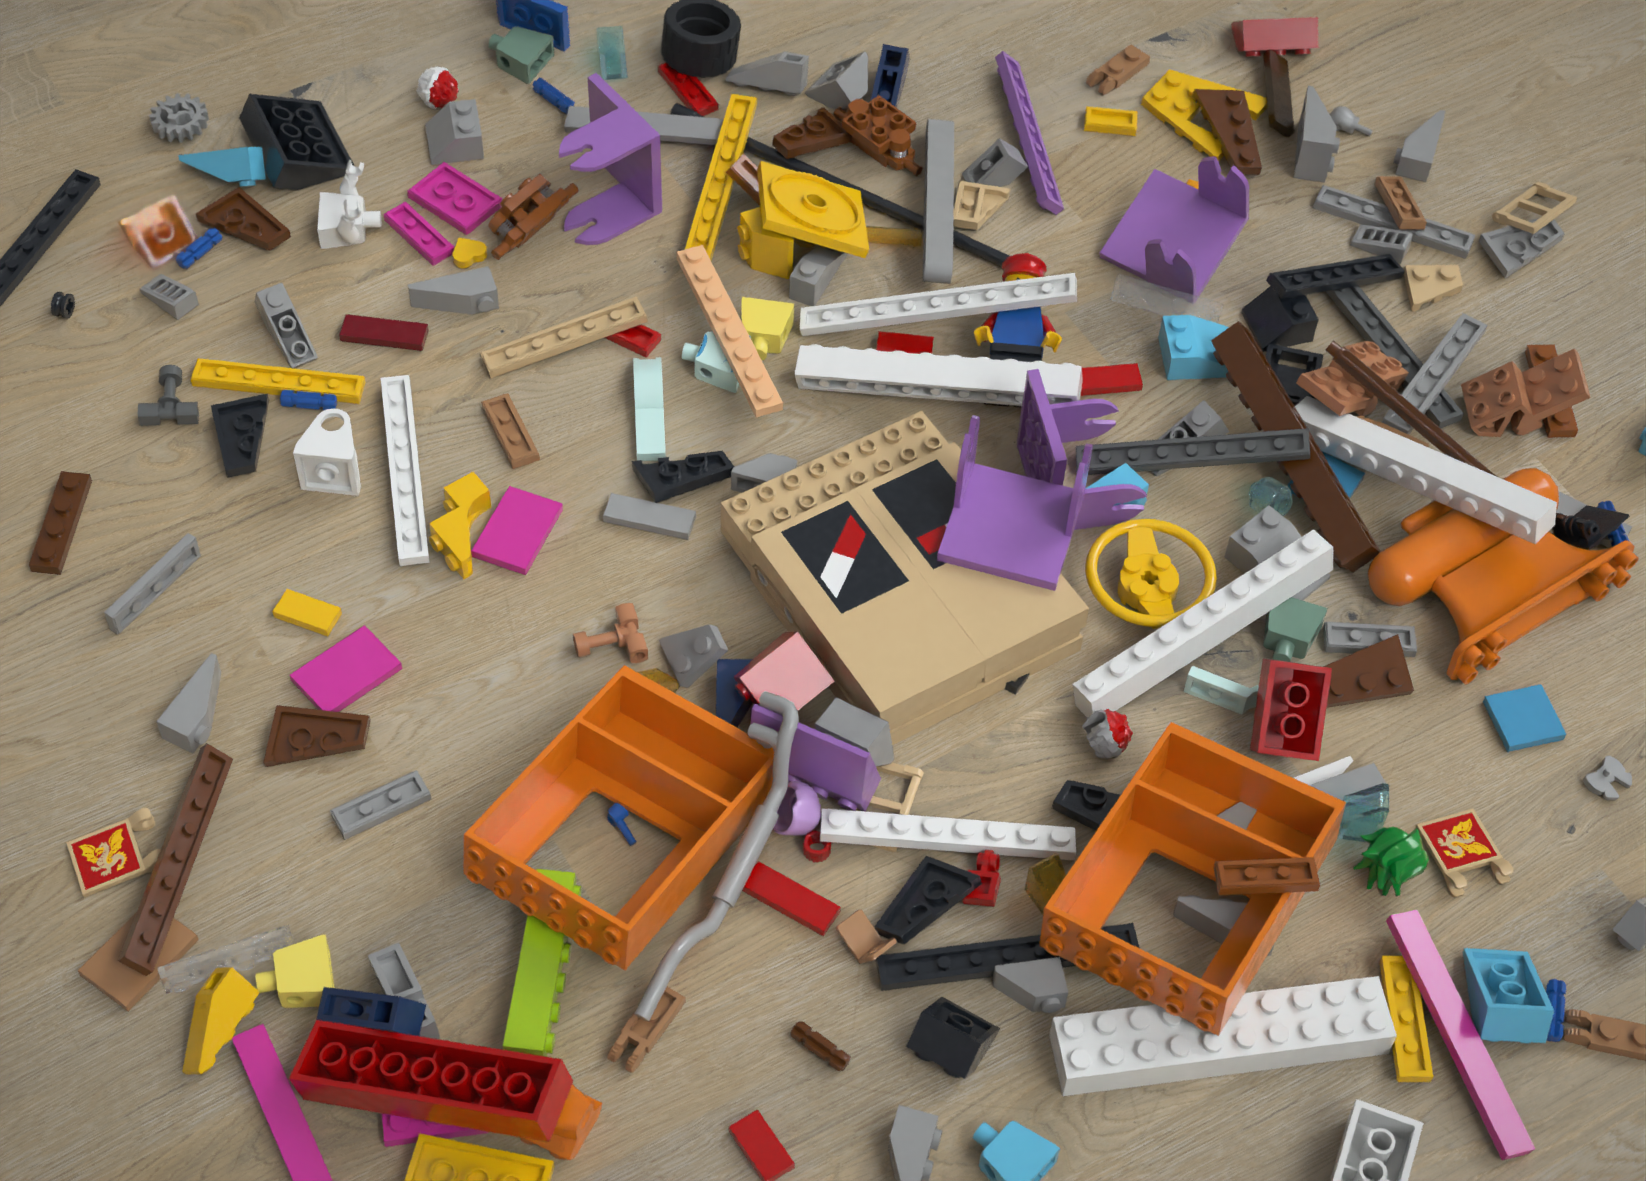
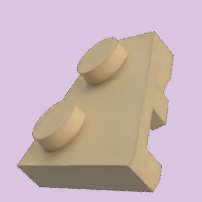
M960 181L953 210V227L978 230L1009 199L1010 188Z
M1405 265L1404 280L1411 311L1420 310L1422 304L1429 301L1434 304L1441 301L1444 297H1451L1462 290L1463 282L1459 265Z

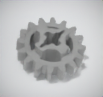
M176 93L175 98L171 99L167 95L165 96V102L158 100V107H151L152 114L149 115L153 132L159 134L160 139L167 136L169 142H172L174 138H178L179 142H183L184 137L193 140V134L201 135V128L208 127V111L205 103H200L199 97L191 99L190 94L180 97V94Z

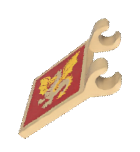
M148 808L139 809L125 820L66 842L84 898L153 871L161 849L150 852L142 859L133 832L149 830L155 826L154 817Z
M1474 809L1416 825L1423 842L1443 874L1452 897L1464 895L1463 888L1467 887V880L1461 873L1483 866L1491 865L1494 878L1498 884L1510 882L1509 875L1513 874V867L1502 857Z

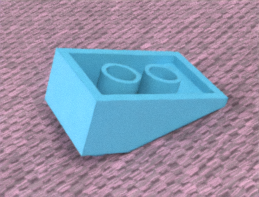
M1192 315L1163 316L1158 340L1167 380L1227 378L1226 373L1229 371L1225 365L1222 366L1215 358L1213 352L1216 349L1211 340L1229 327Z
M1464 948L1463 959L1471 1015L1481 1040L1546 1043L1554 1009L1527 951Z

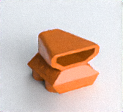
M572 1084L550 1142L519 1138L525 1144H536L548 1150L554 1158L571 1160L575 1158L597 1121L603 1103L583 1094Z

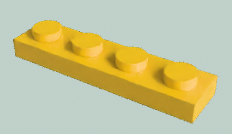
M1382 956L1379 963L1384 996L1397 1035L1392 1046L1397 1082H1431L1433 1070L1420 991L1403 956Z

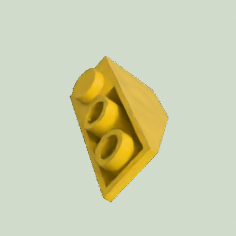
M232 967L215 968L196 995L182 1072L186 1075H202L214 1065L216 1061L215 1055L220 1048L233 1038L235 1027L239 1021L246 1017L254 1008V1000L260 992Z

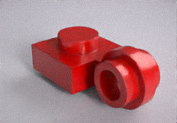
M985 850L984 853L979 852L977 856V870H968L979 875L982 884L962 899L963 904L995 907L1001 877L998 873L1000 855L994 854L993 850Z

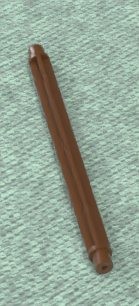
M1333 340L1325 349V351L1333 356V360L1443 454L1496 476L1347 348L1341 347Z

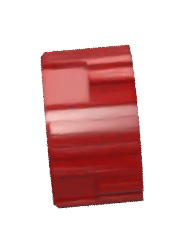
M811 831L805 835L803 842L805 858L819 863L826 860L829 854H831V842H821L820 831ZM822 843L824 848L813 850L810 848V845Z

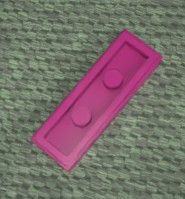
M403 202L383 214L384 221L432 266L453 255L454 246L407 202Z

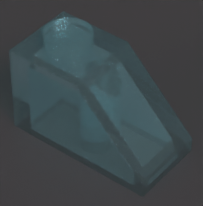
M623 26L596 28L601 78L603 80L628 78Z
M1382 783L1344 796L1343 801L1346 802L1338 832V839L1366 842L1360 835L1372 834L1383 828L1389 813V784Z

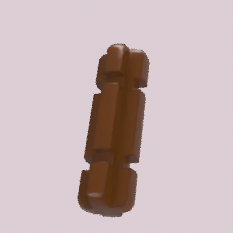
M797 1022L790 1032V1036L799 1043L804 1042V1047L823 1061H829V1065L835 1070L843 1071L851 1060L850 1055L842 1049L837 1050L835 1044L817 1031L812 1032V1028L805 1022Z

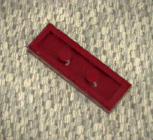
M346 314L339 337L342 342L423 351L429 328L426 323Z

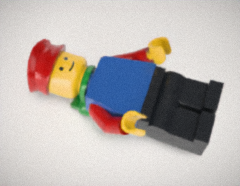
M1029 253L1015 254L1003 262L1002 280L1006 282L1045 277L1047 268L1045 263L1035 255ZM1041 307L992 312L981 327L974 330L978 346H981L982 342H990V359L1042 361L1045 345L1051 347L1053 352L1056 353L1062 341L1061 336L1056 333L1049 318L1041 314ZM984 403V405H995V406H1007V407H1009V405H1004V404Z

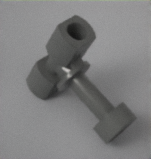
M175 365L162 366L159 369V383L164 386V396L160 397L157 403L138 404L139 425H161V420L177 419L178 425L199 424L198 402H181L175 397L176 387L182 383L181 368Z

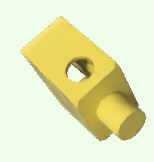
M742 297L741 321L748 335L751 336V341L761 360L766 359L767 353L778 354L782 351L794 323V303Z
M326 934L276 950L273 953L275 970L256 973L258 991L264 993L277 990L281 1005L285 1008L319 1007L323 988H335Z

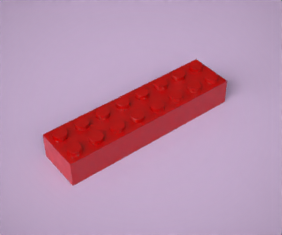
M316 1020L289 1077V1080L303 1100L550 1142L573 1084V1079L562 1059Z

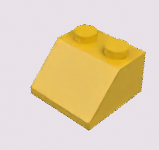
M761 207L740 213V225H738L740 244H738V252L741 259L746 260L753 270L790 279V275L793 272V238L763 229Z

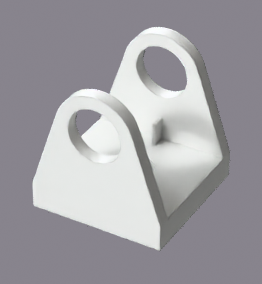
M340 409L324 410L314 419L295 445L293 455L301 490L359 496L361 483L349 415ZM329 417H339L344 421V425L336 431H327L321 427L323 421Z

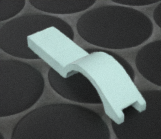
M661 357L641 360L633 358L637 461H658V458L666 457Z
M1192 666L1187 676L1184 692L1242 715L1248 709L1256 707L1259 685L1248 688Z

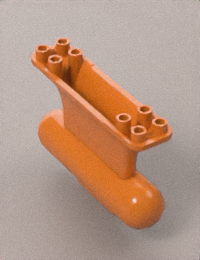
M1525 468L1503 478L1508 482L1557 502L1556 510L1558 509V486L1549 474L1537 468ZM1434 500L1401 521V528L1409 535L1379 552L1369 565L1368 580L1369 586L1376 597L1389 605L1403 606L1410 604L1431 591L1440 598L1452 615L1459 634V645L1453 652L1447 668V675L1452 680L1460 679L1464 684H1469L1478 675V671L1475 668L1483 665L1486 670H1491L1499 663L1501 658L1497 653L1567 608L1574 604H1579L1590 596L1596 602L1602 600L1609 593L1610 589L1607 585L1613 583L1617 588L1623 587L1631 578L1627 570L1631 569L1639 558L1633 553L1635 546L1628 540L1608 549L1586 550L1572 546L1548 531L1536 544H1533Z

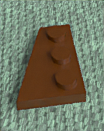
M821 107L815 116L808 115L803 118V123L800 125H791L774 135L772 145L788 159L851 143L852 135L842 129V123L828 110Z
M240 187L195 213L198 222L268 251L291 238L290 230Z
M276 705L263 763L265 767L365 749L371 722L369 715Z

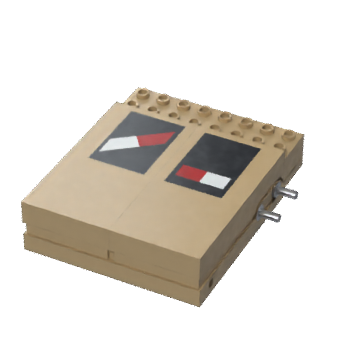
M919 411L721 502V533L750 571V580L787 631L799 632L835 682L828 686L834 696L889 722L892 746L1004 690L1007 682H1016L1019 677L1028 673L1031 676L1081 651L1083 636L1080 633V629L1086 627L1089 607L1062 574H1060L1056 590L1053 591L937 561V554L954 507L961 449L955 442L949 444L923 411Z

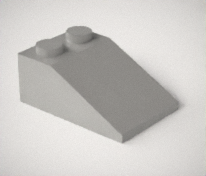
M1308 86L1298 125L1294 178L1325 182L1327 173L1333 172L1335 157L1332 154L1338 153L1340 138L1336 137V125L1313 86Z
M1268 505L1230 536L1224 558L1245 574L1302 536L1289 520ZM1329 573L1292 597L1305 600L1329 580L1331 575Z

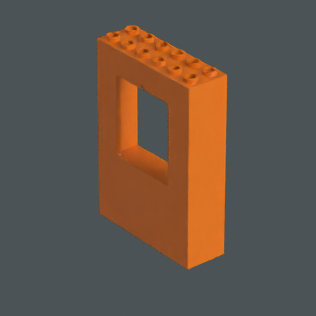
M624 665L464 833L463 874L471 882L481 884L493 891L498 898L508 900L518 906L525 914L545 922L553 931L561 932L570 937L580 947L588 948L600 955L608 964L616 965L626 970L745 830L757 806L763 805L772 786L774 750L772 747L764 748L755 739L750 738L746 732ZM591 792H597L614 803L622 805L628 811L680 840L615 917L526 865Z
M1170 722L1044 907L1039 946L1052 955L1060 956L1074 963L1082 970H1088L1104 978L1109 984L1118 985L1134 993L1139 999L1150 1001L1164 1008L1169 1014L1179 1016L1195 1024L1199 1029L1219 1036L1305 892L1243 894L1250 900L1201 979L1101 930V928L1151 853L1164 856L1213 881H1216L1214 873L1215 861L1314 857L1318 872L1336 842L1346 802ZM1239 802L1257 809L1246 830L1217 815Z

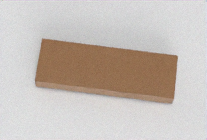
M1377 177L1375 186L1398 228L1424 230L1427 221L1402 177Z
M506 393L482 401V409L512 469L539 461V452L509 394Z

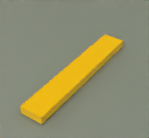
M197 358L190 379L192 386L261 394L281 395L284 389L294 390V393H297V391L321 393V396H324V393L335 394L337 402L360 404L366 383L365 376L200 358Z

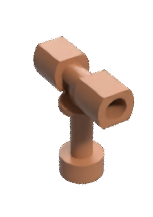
M624 603L615 607L618 624H614L615 631L588 637L585 631L574 633L573 641L577 656L590 655V648L618 643L619 648L626 646L631 663L646 661L648 659V648L643 633H638L637 631L639 629L638 617L633 603Z

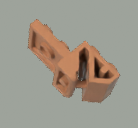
M1371 341L1344 346L1395 390L1402 385L1409 373L1402 368L1400 361L1393 357H1387L1380 351V347ZM1334 360L1331 361L1328 367L1302 373L1296 384L1339 416L1355 412L1359 416L1369 415L1376 409L1378 404V398Z
M1575 348L1523 372L1511 361L1461 384L1471 429L1478 436L1501 437L1509 422H1511L1512 430L1515 434L1525 435L1543 427L1542 419L1591 398L1580 355Z

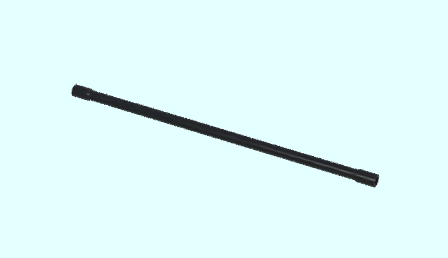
M679 103L674 104L670 112L672 115L704 117ZM750 137L747 138L745 150L784 168L817 175L830 182L861 191L863 204L923 231L924 216L799 159H786L777 149ZM953 230V245L1001 267L1003 262L1010 257L1008 254Z

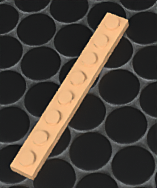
M703 245L677 251V261L755 417L782 411L783 401Z

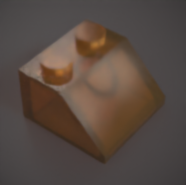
M174 194L164 197L118 222L131 246L152 269L176 257L182 251L185 252V249L198 239Z

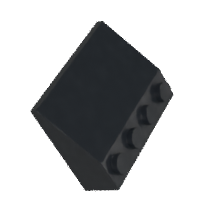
M259 94L248 95L239 119L253 147H262L265 172L273 188L299 190L345 176L347 164L351 158L321 101Z

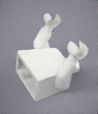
M351 160L348 161L346 174L340 184L341 194L320 192L317 231L321 249L361 244L365 241L366 228L381 227V211H366L364 198L358 195L355 187L358 176L363 172L365 165L363 162H360L359 167H355L351 164Z

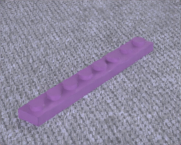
M1002 51L995 57L998 65L997 72L1002 78L1004 85L1002 89L1007 95L1009 101L1008 108L1013 114L1015 121L1013 125L1020 137L1019 145L1024 150L1026 157L1024 161L1031 174L1030 181L1037 193L1036 201L1042 209H1048L1057 215L1064 210L1019 62Z

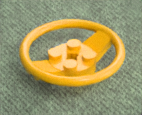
M1135 519L1112 526L1094 541L1085 563L1088 586L1096 600L1107 611L1124 621L1140 626L1152 627V629H1159V627L1164 626L1214 594L1217 575L1215 563L1205 545L1186 529L1162 520ZM1153 531L1169 534L1186 543L1199 557L1204 568L1205 580L1200 595L1191 605L1175 613L1172 603L1175 601L1179 587V574L1175 566L1171 564L1169 556L1162 553L1159 554ZM1126 533L1127 558L1124 560L1119 575L1118 596L1122 604L1126 605L1127 603L1132 608L1137 609L1138 612L1129 610L1115 602L1103 589L1097 573L1098 559L1102 550L1113 539Z

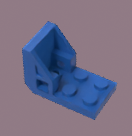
M496 0L497 17L501 26L510 30L513 27H521L552 35L554 48L564 52L570 47L568 7L552 0Z

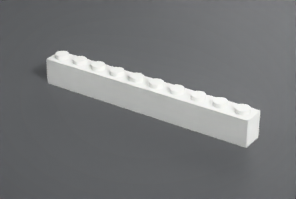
M817 344L809 346L800 345L794 374L798 389L1022 406L1027 370L1039 369L1049 404L1079 401L1083 382L1082 367L1071 363L1047 364L1043 361L1020 362L1015 359L966 358L954 354L939 356L927 352L912 354L900 350L885 352L872 348L858 350L845 346L831 348Z
M1306 396L1295 406L1320 450L1533 544H1536L1555 525L1557 502L1349 413L1339 416L1322 402Z
M1313 529L1073 683L1076 707L1086 717L1091 716L1094 711L1106 709L1116 711L1331 572L1333 570V546Z

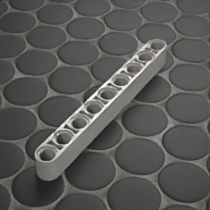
M928 119L925 136L923 282L951 284L953 271L954 121Z

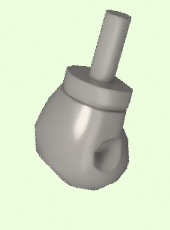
M1336 107L1330 113L1336 125V130H1343L1350 134L1357 130L1368 136L1373 131L1358 124L1360 118L1355 116L1347 107Z

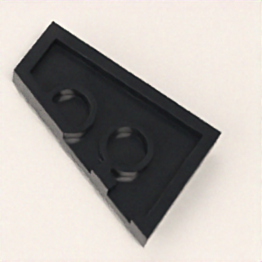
M268 393L211 405L227 478L256 472L269 405Z
M723 451L689 454L685 457V460L669 461V457L658 458V463L643 464L642 460L632 461L634 473L655 503L730 478L734 467Z
M925 856L874 926L875 930L880 936L888 939L895 938L898 943L905 945L982 884L980 876Z

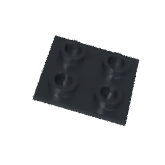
M1586 505L1574 516L1556 513L1552 534L1572 546L1590 550L1596 547L1608 534L1618 529L1620 524L1630 516L1626 513Z

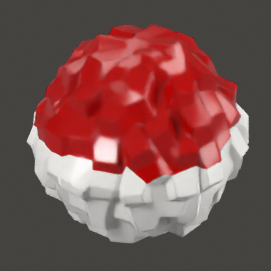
M431 67L426 69L419 77L417 94L430 108L442 109L447 103L456 100L459 93L458 83L446 68Z

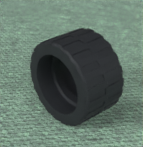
M679 0L671 4L664 14L661 42L663 60L672 69L677 70V72L692 77H716L726 73L733 68L737 60L741 31L740 18L728 5L717 0Z

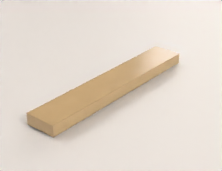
M636 296L480 352L481 359L490 378H494L648 322L647 315Z

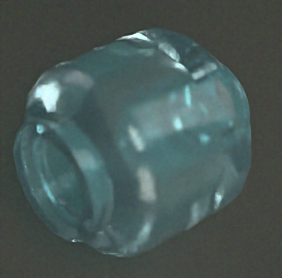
M1264 477L1251 485L1249 489V504L1256 512L1260 513L1269 505L1284 516L1291 509L1293 503L1291 489L1273 477Z

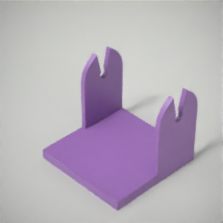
M595 73L587 77L590 123L564 137L560 144L559 158L590 148L592 151L586 152L572 163L570 170L592 172L605 168L620 184L577 205L566 216L564 232L585 226L589 222L597 223L590 226L575 239V243L584 245H598L607 242L662 213L660 134L610 85Z
M1205 157L1199 163V190L1154 169L1100 251V258L1195 304L1249 220L1248 180L1234 165L1227 177L1222 176L1217 157Z
M1039 369L1027 370L1016 444L1025 475L1063 485L1067 458L1062 443L1087 440L1106 433L1116 425L1115 420H1085L1119 412L1118 408L1110 401L1104 399H1087L1049 404ZM1117 484L1085 489L1084 499L1074 530L1114 525L1135 517L1144 510V506L1123 503L1147 497L1146 492L1132 484Z
M973 415L970 420L968 434L965 433L959 458L954 507L937 554V561L1055 591L1084 499L1093 445L1086 443L1082 462L1079 463L1074 488L975 464L980 417Z

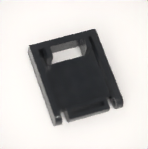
M1268 343L1265 357L1294 406L1300 403L1306 396L1315 399L1314 396L1296 384L1302 373L1321 369L1323 354ZM1279 359L1305 364L1306 369L1278 364Z

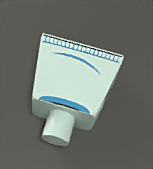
M708 331L705 333L700 346L690 343L684 344L682 359L695 362V377L698 380L733 393L737 392L739 383L713 332Z

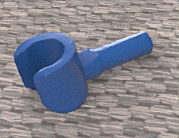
M615 803L608 809L607 820L614 827H618L628 844L632 846L637 841L623 821L629 815V812L622 805Z

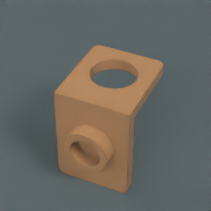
M862 910L855 911L836 926L837 932L859 964L875 960L897 943L895 938L882 940Z

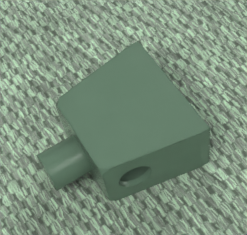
M513 27L505 37L493 34L488 44L490 49L496 51L497 66L526 84H530L554 56L552 35L521 27Z
M1291 597L1267 612L1263 646L1274 651L1273 660L1291 662L1292 657L1304 659L1322 628L1328 608Z

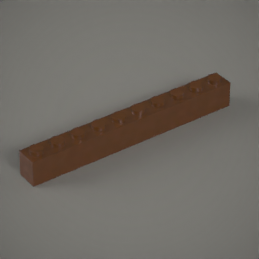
M1238 321L1211 340L1216 349L1213 352L1215 358L1222 366L1225 365L1229 372L1226 373V377L1234 387L1239 388L1241 394L1238 397L1242 404L1253 412L1254 416L1251 417V420L1259 431L1307 429L1306 424L1248 328ZM1309 431L1311 459L1278 461L1277 464L1286 476L1289 475L1293 483L1290 486L1299 499H1304L1306 503L1304 510L1313 522L1316 520L1320 529L1317 530V533L1333 546L1334 562L1339 568L1345 567L1353 573L1372 561L1381 550Z

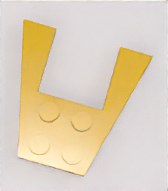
M1169 69L1144 95L1141 105L1163 123L1167 121L1175 128L1174 132L1180 137L1185 136L1192 141V147L1200 153L1204 151L1210 157H1217L1219 162L1224 156L1221 151L1222 145L1220 141L1215 139L1211 132L1190 122L1202 109L1199 102L1195 103L1192 94L1194 89H1239ZM1244 91L1250 118L1256 121L1268 108L1267 98Z

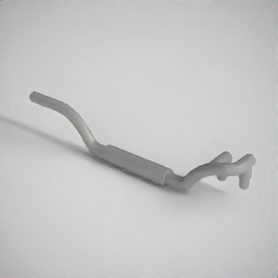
M765 691L759 700L761 707L783 716L779 732L755 722L748 729V736L755 739L764 748L772 747L774 750L773 781L770 791L763 805L757 806L712 895L714 902L705 920L686 930L671 945L658 965L634 1013L643 1020L650 1021L676 967L684 955L695 944L711 936L721 925L729 907L734 908L779 818L777 811L788 787L789 758L799 721L798 710L794 703L784 697Z

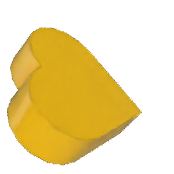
M458 238L453 251L455 266L468 268L474 262L478 263L486 259L487 247L483 242Z

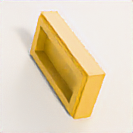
M1086 106L1084 131L1135 136L1138 112Z
M286 589L272 611L274 618L327 637L342 615L340 607L290 589Z

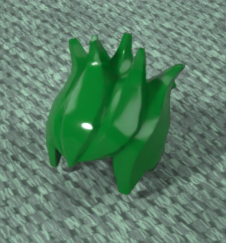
M1384 827L1372 834L1360 835L1370 845L1361 854L1364 856L1362 861L1353 869L1369 868L1367 889H1372L1374 882L1377 880V887L1382 890V895L1386 896L1390 887L1393 886L1395 895L1399 896L1401 885L1422 874L1427 867L1429 858L1427 851L1423 849L1418 828L1407 834L1402 829L1396 827Z

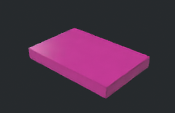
M443 162L407 191L408 198L465 235H468L502 207L500 202L503 200L446 162Z
M509 486L471 550L472 557L526 575L562 513L563 503Z
M364 625L291 673L290 679L318 710L340 712L402 670V663Z

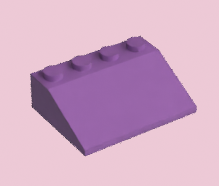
M754 703L751 710V724L755 722L779 732L783 716ZM798 722L789 758L788 783L791 781L804 782L812 787L821 799L826 800L829 796L838 800V805L846 810L855 811L856 808H859V810L865 812L881 780L871 754Z

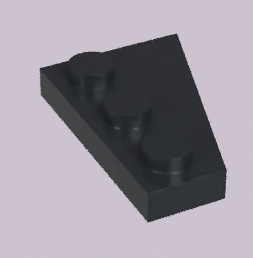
M1067 780L1054 799L1052 809L1097 831L1121 795L1107 792L1105 787Z

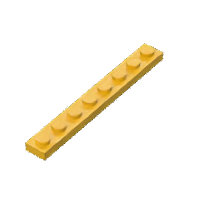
M731 94L685 249L703 245L711 261L735 182L726 171L744 152L757 107V97Z

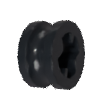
M58 291L54 294L51 301V313L56 317L62 315L63 318H70L75 308L74 295L69 293L64 295L63 292Z

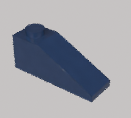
M883 44L871 100L880 95L897 108L910 61L908 48Z
M719 659L717 661L716 716L738 728L751 707L752 701L750 699L745 701L735 688L738 683L734 676L753 659Z
M324 987L316 1020L419 1036L426 1004L400 996Z

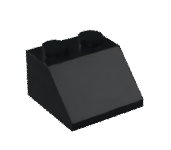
M1271 286L1243 307L1241 311L1262 352L1267 351L1268 343L1289 347L1312 342L1319 320L1306 295L1281 299Z
M941 997L921 1012L906 1047L913 1050L914 1054L921 1060L933 1061L944 1067L943 1070L948 1075L966 1079L976 1070L1000 1028L950 1000Z

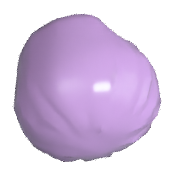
M800 781L788 783L786 794L777 811L779 818L773 828L776 833L780 835L803 836L816 828L821 819V805L817 793L812 787Z

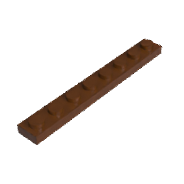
M208 743L199 750L118 959L122 964L145 976L154 971L233 758Z

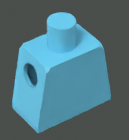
M1010 1121L1000 1133L984 1122L973 1135V1139L985 1148L980 1156L979 1167L990 1181H1040L1057 1163L1060 1148L1015 1121Z

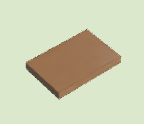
M136 913L78 970L80 976L129 1012L199 941L197 934L175 918L172 920L154 971L148 976L118 961Z

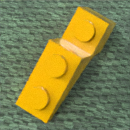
M474 472L443 488L445 495L443 506L447 514L429 523L431 532L429 542L436 552L441 551L450 570L453 572L457 571L463 579L468 578L473 573L470 528L477 517L491 509L490 491Z

